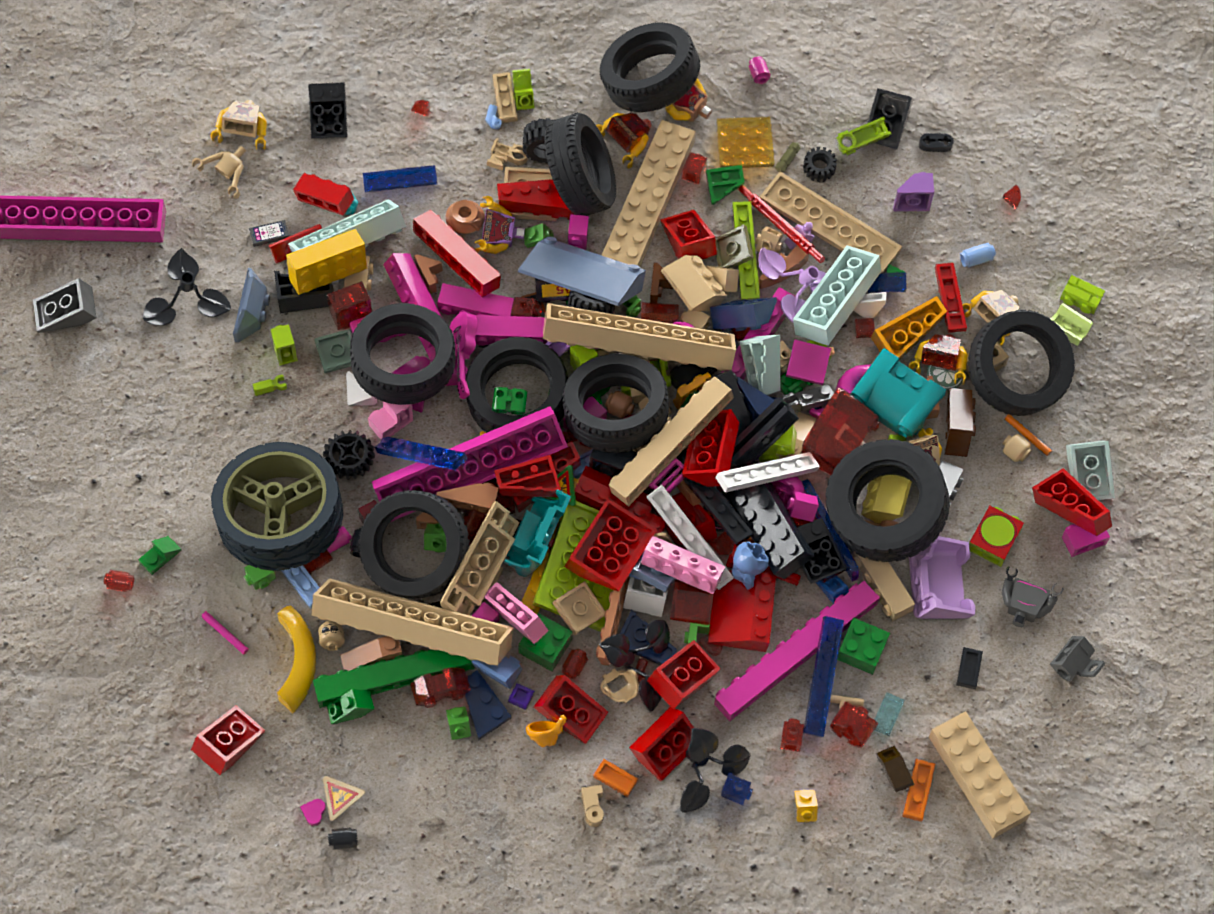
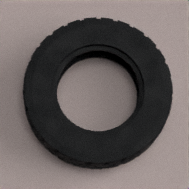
M883 439L857 447L837 464L826 488V508L837 536L852 552L855 551L857 555L863 558L867 557L869 560L897 562L908 557L911 558L921 551L923 552L939 537V533L942 532L946 524L945 520L948 519V508L950 507L949 493L939 465L929 453H925V450L906 441ZM884 475L905 477L919 489L918 504L906 520L893 526L882 527L872 525L858 515L856 509L858 496L870 481Z

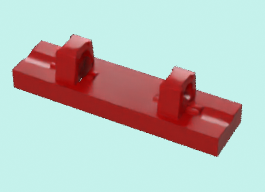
M954 262L935 264L934 268L941 303L947 310L944 316L947 332H964L967 330V324Z

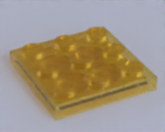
M770 117L716 119L720 168L742 165V168L774 167Z

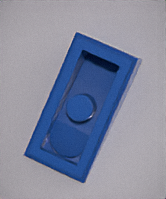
M836 574L816 582L833 604H835L834 601L843 594L845 596L849 593V587Z

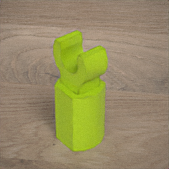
M280 374L272 380L267 379L252 383L255 396L274 392L276 389L280 391L287 389L286 383L279 384L280 381L285 380L284 375Z

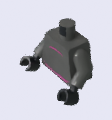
M1010 566L1006 568L1007 578H1005L1002 588L1004 605L1008 607L1007 613L1014 616L1012 624L1022 628L1025 621L1034 622L1036 618L1040 619L1050 613L1058 600L1057 596L1064 592V587L1061 589V592H1056L1054 590L1057 585L1056 583L1052 586V594H1050L1051 591L1016 578L1018 574L1017 568L1015 573L1010 575L1008 573Z

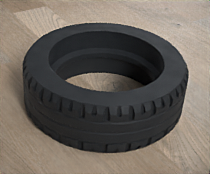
M649 23L629 30L609 46L600 64V78L615 105L631 112H651L673 104L692 88L700 71V58L690 35L683 28L670 23ZM662 54L675 55L672 62L658 74L642 80H625L631 69L643 60Z
M578 112L553 120L545 132V152L553 182L561 199L575 215L589 216L609 209L616 199V178L608 148L599 129L591 118Z
M398 303L381 307L365 316L352 334L350 356L354 377L366 393L380 401L397 405H408L425 401L444 389L454 373L455 340L452 330L440 315L423 306ZM413 334L430 342L435 348L436 356L427 367L418 372L393 374L377 367L371 361L370 352L379 341L388 336Z
M1015 310L998 316L980 329L971 343V349H969L968 371L975 390L989 406L991 405L995 410L997 409L1005 414L1026 416L1052 406L1067 392L1074 376V353L1067 335L1055 321L1036 311ZM1011 332H1023L1035 338L1044 348L1049 360V377L1046 384L1037 392L1031 394L1016 393L1007 388L998 378L993 365V350L995 344L1004 335Z
M510 337L496 341L479 352L471 362L466 373L465 381L470 392L466 399L470 413L477 425L486 433L549 406L555 413L559 423L564 417L562 395L565 383L568 380V373L564 362L558 354L541 341L525 337ZM514 364H527L539 368L546 374L550 383V392L540 407L524 415H507L492 411V407L486 399L485 388L489 379L497 371Z
M608 354L593 358L582 364L570 375L563 389V408L568 429L579 442L598 451L619 453L644 446L650 442L654 435L661 432L669 415L668 389L664 377L652 364L632 355ZM613 386L634 388L642 392L649 399L647 405L640 412L621 420L597 418L583 408L584 403L591 395L601 389Z
M401 491L382 499L380 503H377L370 510L371 513L367 514L359 534V555L367 575L371 577L370 579L377 586H380V589L401 598L430 597L446 590L469 549V534L461 514L446 499L429 492ZM409 511H420L431 515L439 522L446 536V553L443 561L435 571L420 578H408L396 573L386 562L382 548L383 535L388 524L398 515Z

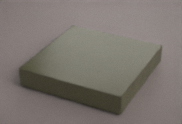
M744 224L716 237L718 267L732 269L754 258L747 226Z

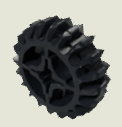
M350 429L347 434L342 430L340 436L335 433L334 439L329 438V444L324 446L323 457L331 465L335 475L338 474L340 479L343 476H346L347 480L350 479V476L357 479V474L364 476V470L369 472L370 466L374 464V446L371 445L370 439H366L365 434L359 436L358 430L354 434H352ZM360 448L364 451L362 459L358 455ZM336 451L340 455L338 462L333 458Z

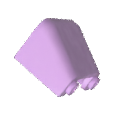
M939 536L923 552L921 551L919 554L911 558L909 557L912 600L915 603L913 614L916 618L967 619L975 615L974 602L971 599H964L961 567L969 560L971 555L969 542Z

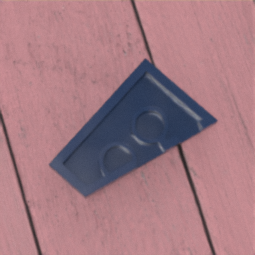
M632 609L619 634L627 636L630 641L629 649H636L647 646L650 643L647 642L645 636L648 623L640 619ZM669 643L666 650L659 654L655 653L652 647L633 654L662 665L677 653V649Z

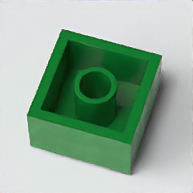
M538 613L537 616L549 631L535 644L523 636L518 644V653L553 672L572 641L573 631Z
M853 617L836 660L873 675L890 632Z

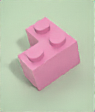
M383 402V407L380 410H375L368 417L369 426L382 442L413 421L412 404L397 405Z

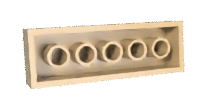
M966 711L931 730L929 739L993 839L1027 821L1031 812Z

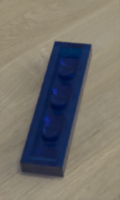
M435 165L362 173L365 192L437 185Z

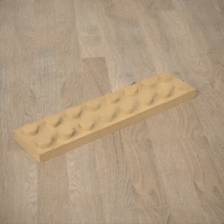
M782 172L776 175L760 195V198L767 205L796 224L804 226L806 222H811L813 224L811 233L840 251H843L846 246L880 255L881 273L879 275L881 276L902 249V246Z

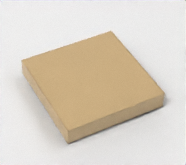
M585 581L552 602L567 626L573 631L574 636L605 616V610Z

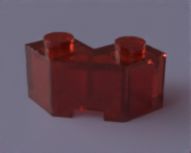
M463 668L443 669V674L431 676V673L425 674L410 683L416 706H425V708L434 707L443 698L462 699L464 694L471 690L465 669Z

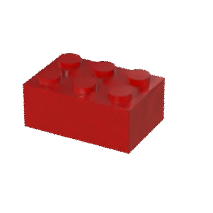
M693 640L655 669L647 681L674 710L710 682L721 669L699 644Z

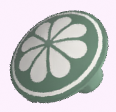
M957 364L955 371L932 365L928 366L927 376H932L933 381L946 390L950 388L957 389L963 382L962 378H957L956 384L954 383V376L958 372Z

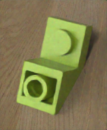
M530 69L513 70L516 110L535 109Z

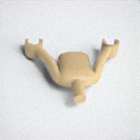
M240 146L234 154L224 151L204 159H193V167L200 163L197 168L198 171H202L205 164L221 159L215 166V169L227 179H230L234 174L232 185L228 188V193L231 194L232 191H236L233 195L235 199L240 196L237 185L244 167L240 157L246 152L245 148Z

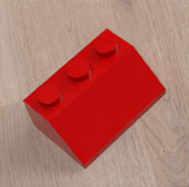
M669 707L629 748L647 770L659 781H663L686 758V750L689 748L691 740V729L694 726L684 712L678 709L673 710Z

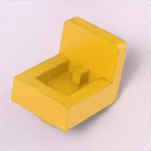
M815 790L795 791L797 822L817 821L818 804Z

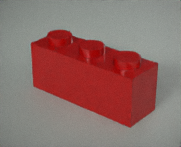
M303 173L293 188L299 201L344 216L354 201L351 189L348 186L336 184L329 179H321L314 174Z

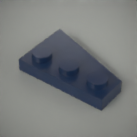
M478 670L461 680L479 741L509 721L511 715Z

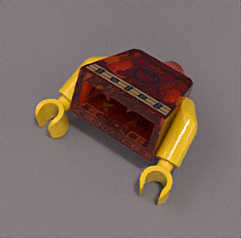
M615 113L604 121V125L598 124L596 126L601 131L602 137L605 136L606 130L627 153L631 152L630 155H625L622 159V164L627 160L631 161L627 165V168H631L635 156L638 157L647 145L651 122L649 119L642 120L636 113Z
M935 334L931 339L919 344L914 356L915 361L909 363V368H916V373L920 374L921 361L922 364L956 371L957 369L958 372L954 376V383L956 384L957 378H962V385H964L966 380L964 371H966L968 354L964 347L960 346L961 340L955 338L952 334H947L946 336Z

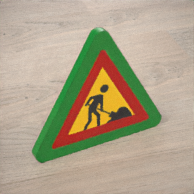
M568 465L557 475L561 491L571 496L568 505L575 506L573 467ZM547 497L553 500H559V497Z

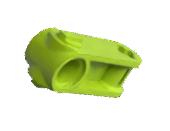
M882 117L851 131L846 130L837 134L838 149L843 155L846 154L848 156L856 153V150L890 136L891 132L887 130L884 123L885 118ZM848 139L851 141L852 146L845 147L842 141Z

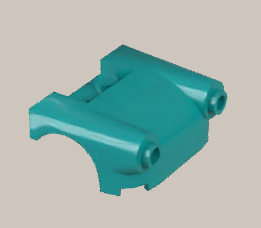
M883 348L850 395L852 402L860 406L871 417L903 437H912L913 435L916 436L923 428L930 412L945 396L946 389L931 379L929 381L901 363L897 356Z
M556 490L559 500H548L542 497L532 498L534 504L530 511L526 510L514 536L515 540L506 555L509 559H505L503 563L513 567L516 573L522 577L531 575L542 564L549 548L550 539L569 503L570 495Z

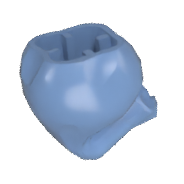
M743 542L737 547L734 554L732 576L734 579L742 582L747 589H751L754 586L755 575L762 573L768 567L769 559L760 544Z

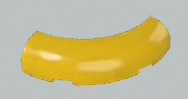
M289 605L281 609L277 615L279 622L287 630L294 643V662L290 675L277 692L279 702L290 712L294 713L306 698L311 683L314 680L316 649L306 622Z

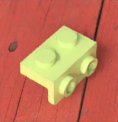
M1063 303L1051 318L1063 329L1068 340L1076 346L1087 336L1093 325L1092 321Z

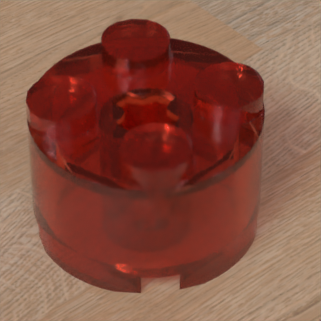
M844 702L832 720L830 728L839 738L844 736L849 739L847 741L848 744L862 748L878 726V722L868 716L869 711L862 706L857 708L849 702Z

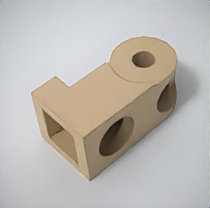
M602 785L581 788L586 822L592 827L600 826L604 817V812L599 807L598 798L603 796Z

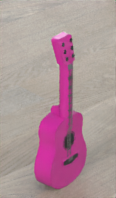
M461 312L451 322L450 329L455 340L459 398L465 399L470 395L467 382L465 381V359L470 358L476 346L477 317L474 314Z

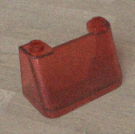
M838 387L807 434L802 445V454L810 452L820 466L819 469L832 475L837 464L847 454L851 453L852 450L859 447L868 433L877 431L881 423L879 416L848 391Z

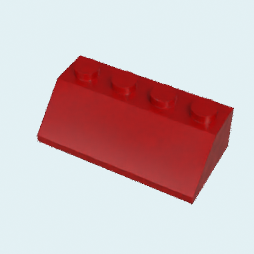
M732 409L722 410L688 445L682 472L683 477L707 487L721 486L716 476L719 472L730 470L739 422Z
M585 466L575 487L577 502L600 511L607 498L646 522L653 506L646 497L649 494L642 492L630 506H627L612 494L609 487L612 477Z

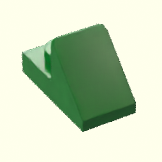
M169 536L151 541L153 547L138 559L139 563L151 575L182 551Z

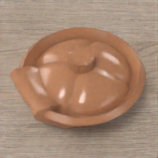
M470 200L457 201L446 212L447 224L458 233L467 234L479 231L485 221L483 209L480 205Z

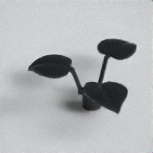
M181 248L172 256L167 268L171 279L180 280L171 303L168 304V301L164 298L156 297L151 299L145 306L143 320L155 326L170 324L176 317V311L171 307L174 305L180 291L190 292L194 290L200 299L197 303L198 310L207 317L222 315L230 311L231 305L228 299L215 289H205L202 296L197 289L198 286L195 285V277L199 272L198 263Z
M653 620L648 624L645 636L650 644L647 646L629 649L630 641L624 634L612 635L599 644L612 666H624L625 670H634L645 678L639 683V695L649 712L655 710L662 697L647 681L649 675L630 665L635 661L633 653L647 650L651 647L657 654L666 650L670 641V631L665 620Z
M692 728L689 748L686 750V758L693 763L691 767L694 768L699 782L692 780L685 787L681 797L680 811L687 813L700 809L709 799L710 789L707 785L703 784L704 780L698 766H705L709 759L723 765L721 771L724 775L735 776L741 773L747 766L750 752L744 746L735 744L724 752L723 760H718L709 755L717 750L719 744L718 737L706 729Z

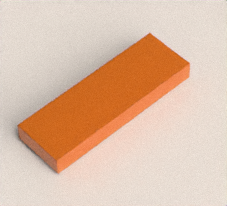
M919 759L915 760L912 772L914 785L908 789L902 817L922 822L936 764Z

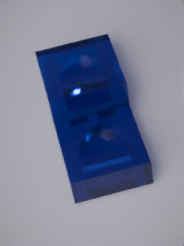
M906 272L879 274L868 289V294L906 292Z

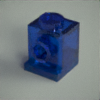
M729 772L721 792V797L744 805L745 800H750L754 789L751 788V782L736 777ZM735 786L742 788V790H736Z

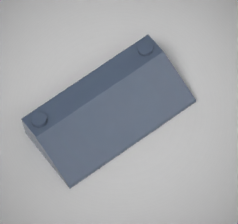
M546 237L537 243L519 267L518 272L619 306L642 291L646 270L641 269L635 264L629 265L559 242L554 237Z

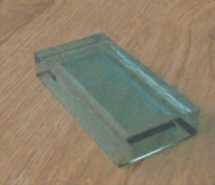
M886 692L871 729L890 736L905 700Z

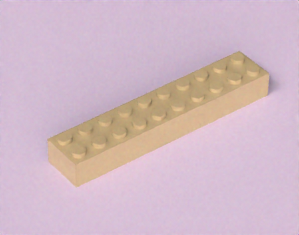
M661 120L602 256L641 267L660 219L664 214L694 145L696 131Z
M547 303L543 325V339H546L548 342L556 343L558 341L570 346L582 345L588 349L600 348L607 352L618 351L627 355H641L643 358L654 357L662 361H678L684 365L689 363L696 364L702 368L714 367L720 371L732 370L736 352L734 334Z
M330 578L313 594L311 616L318 617L321 620L334 621L339 625H349L358 630L371 631L376 635H386L395 640L408 641L413 645H423L432 650H441L451 655H460L469 660L485 662L488 665L498 666L511 649L514 627Z

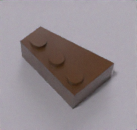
M949 389L946 411L947 432L945 433L947 443L944 455L968 456L972 436L975 437L976 425H973L976 419V412L973 411L976 398H973L972 390Z

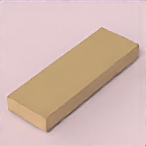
M510 73L492 74L499 119L502 123L517 121Z

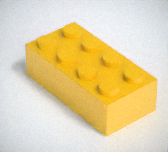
M356 229L286 255L289 280L298 295L367 269L365 243Z

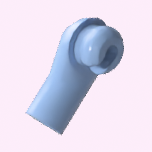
M491 104L488 107L485 120L492 129H499L502 122L496 117L498 107Z

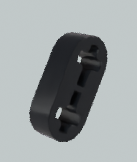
M925 133L920 137L919 148L925 152H948L953 147L954 139L949 134Z

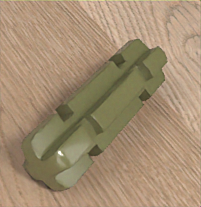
M797 142L790 144L789 149L785 151L780 161L775 165L778 172H785L787 166H789L801 147Z

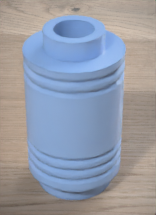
M989 243L963 250L960 253V260L964 267L967 266L969 268L992 261L996 252L993 245L990 246Z

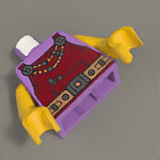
M482 197L486 199L487 204L480 203V206L482 208L488 207L489 209H486L482 239L475 242V244L480 245V248L475 249L476 252L484 251L486 253L498 254L507 250L508 247H512L513 238L524 239L525 228L514 227L515 218L503 206L494 202L492 197Z

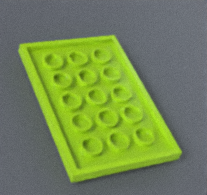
M577 501L575 506L567 505L562 515L533 605L560 615L552 602L585 581L605 612L609 609V595L613 591L612 589L581 578L564 567L599 510ZM605 616L588 627L601 632L602 627H605Z

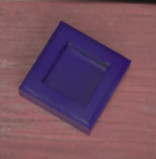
M516 683L508 702L526 710L535 691Z

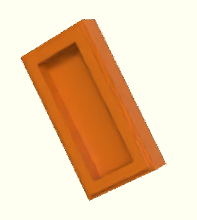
M603 759L593 775L595 779L626 797L630 795L638 782V778L606 759Z

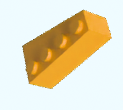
M936 296L875 329L871 339L880 352L885 348L900 360L944 318L947 310Z

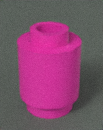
M760 56L750 59L748 67L754 82L759 84L766 83L771 77L766 61Z

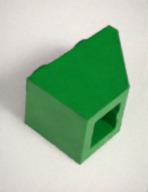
M352 689L327 705L331 724H338L365 716L374 710L370 691Z

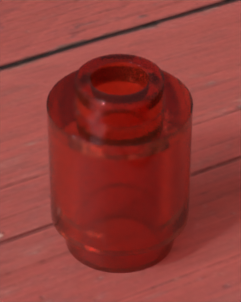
M110 570L104 576V584L107 589L122 592L132 591L134 575H130L129 572Z
M578 648L571 650L562 665L563 669L561 672L570 679H576L577 676H580L589 660L586 656L587 653Z

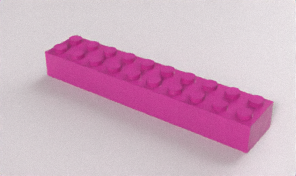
M0 195V239L162 243L164 240L166 219L164 199Z
M549 406L371 482L379 502L387 496L401 491L412 490L437 494L440 491L478 483L482 484L496 478L494 470L544 457L568 446L555 413ZM415 511L402 513L395 517L392 521L404 517L408 514H411Z

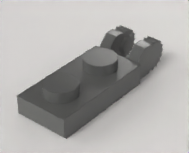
M828 384L798 393L791 392L784 395L782 400L789 404L794 412L835 403L837 397Z

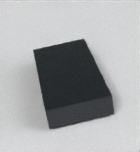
M963 647L956 686L976 690L983 651Z

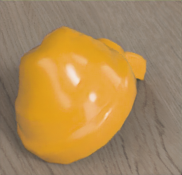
M561 715L557 723L553 721L532 722L527 725L526 733L540 747L553 746L556 744L559 734L562 733L566 717Z

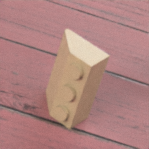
M685 255L661 270L690 311H710V307L721 304L727 296L722 286L717 283L711 271L705 267L702 259L698 256Z

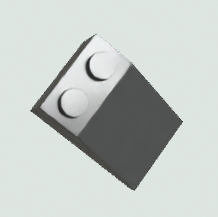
M80 278L33 300L36 327L39 333L82 326L97 318L92 286Z

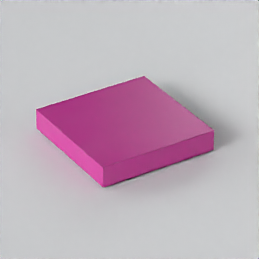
M794 339L786 377L823 385L831 348Z

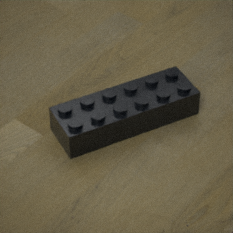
M750 461L743 467L755 465L756 463ZM771 482L726 492L741 519L753 532L752 538L755 543L763 547L769 559L768 565L774 575L786 579L815 557Z

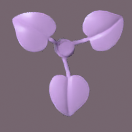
M763 247L759 252L758 261L760 269L766 277L776 280L779 275L785 277L800 274L799 282L803 287L796 294V297L792 294H787L781 300L783 313L793 323V318L806 302L803 299H799V296L808 286H810V290L813 292L826 273L819 271L815 266H809L805 270L801 268L798 271L783 273L786 270L784 258L778 253Z

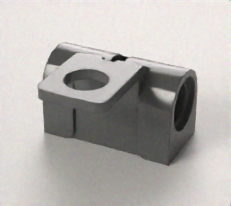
M1072 636L1050 665L1060 677L1067 681H1072L1076 675L1095 677L1104 667L1105 662L1091 660L1090 657L1095 652V649L1085 636ZM1094 666H1097V668H1096L1095 670H1093L1092 672H1090V670H1091Z

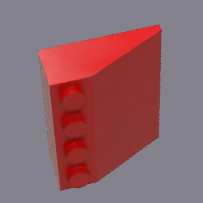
M607 498L564 567L581 578L619 592L657 529Z
M764 570L762 573L755 575L754 586L751 589H747L742 582L734 578L719 590L716 588L713 593L708 644L767 652L770 644L776 575L772 571Z

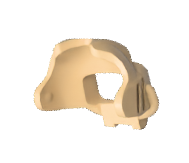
M614 668L611 670L612 672L602 676L604 680L601 682V691L612 700L626 703L637 696L639 688L638 676L634 670L617 671ZM622 676L627 685L612 693L607 684Z

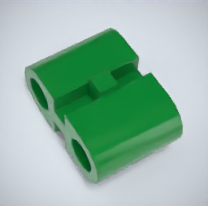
M495 387L492 411L503 414L524 415L528 391L517 388Z

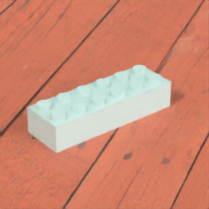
M388 199L288 244L291 252H295L356 229L365 243V247H367L368 243L385 239L386 235L391 233L397 234L402 231V228L407 226L399 206Z
M846 246L793 318L795 335L829 345L881 273L880 255Z

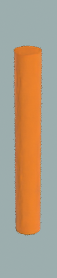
M1008 414L1004 418L1046 456L1052 452L1049 447L1013 416Z

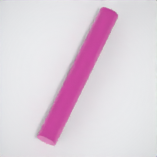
M207 611L202 614L201 617L243 655L248 652L249 649Z

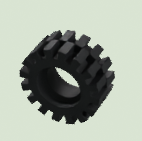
M817 147L816 150L812 148L811 152L808 151L805 155L804 173H807L806 176L808 178L811 176L812 181L816 178L817 182H820V179L825 182L827 178L830 180L834 176L837 158H835L836 155L834 153L831 154L832 151L830 149L826 151V147H823V150H820V147ZM820 160L825 162L827 166L825 168H817L813 165V162Z

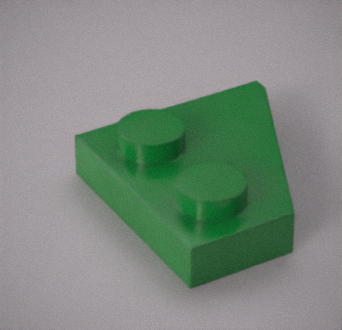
M742 165L707 169L705 172L711 205H714L745 183Z

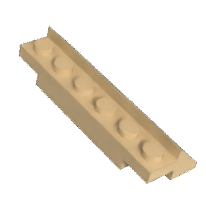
M494 501L443 595L440 601L443 609L470 616L474 607L480 606L515 540L512 536L520 522L510 516V511L497 501Z

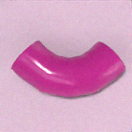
M871 364L857 365L847 370L841 376L835 390L837 400L851 401L850 393Z

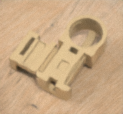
M496 138L491 148V158L488 159L487 166L503 171L504 162H507V160L515 165H523L528 161L526 154L523 153L522 145L513 144L510 147L499 143V138ZM516 152L524 155L525 157L522 159H516L513 156V154Z

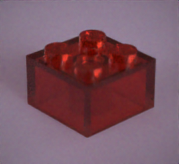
M362 281L327 294L329 311L338 330L350 328V322L363 318L372 312L371 299Z

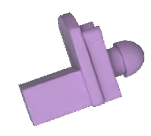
M806 222L804 226L797 224L793 227L808 241H813L815 236L810 234L813 228L811 222ZM789 237L784 241L790 249L793 250L796 244Z

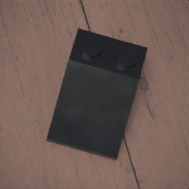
M877 88L867 123L884 117V123L887 130L891 132V135L874 144L898 149L912 107V97Z

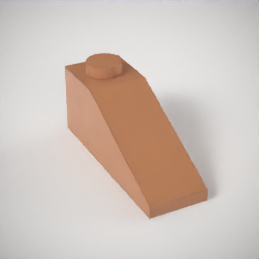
M478 483L440 491L436 495L446 499L454 507L488 514L494 501H496L498 487L491 483Z
M386 636L343 653L340 657L343 669L349 671L360 665L369 666L380 660H393L395 657L402 655L399 640Z

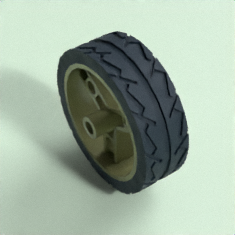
M290 442L265 443V445H258L240 453L235 457L236 459H232L221 470L211 494L212 513L224 546L236 559L245 565L270 571L288 570L291 567L297 568L319 557L320 553H324L336 539L344 516L338 481L331 465L324 457L311 448ZM278 477L301 479L284 488L278 482H270L266 486L261 484L263 481ZM321 500L318 510L308 522L300 528L287 533V528L291 524V514ZM238 502L265 514L264 535L249 532L234 521V512Z

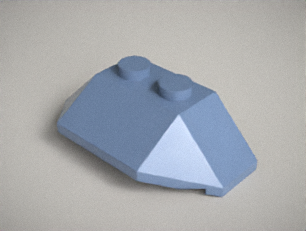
M252 268L247 269L233 330L234 341L237 343L261 329L262 322L266 321L267 313L265 307L269 306L270 295L267 294L266 286Z

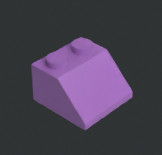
M914 173L899 187L893 211H930L934 196L933 173Z

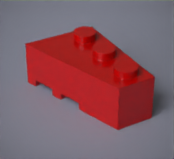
M551 455L494 470L501 496L558 497L556 490L561 491Z

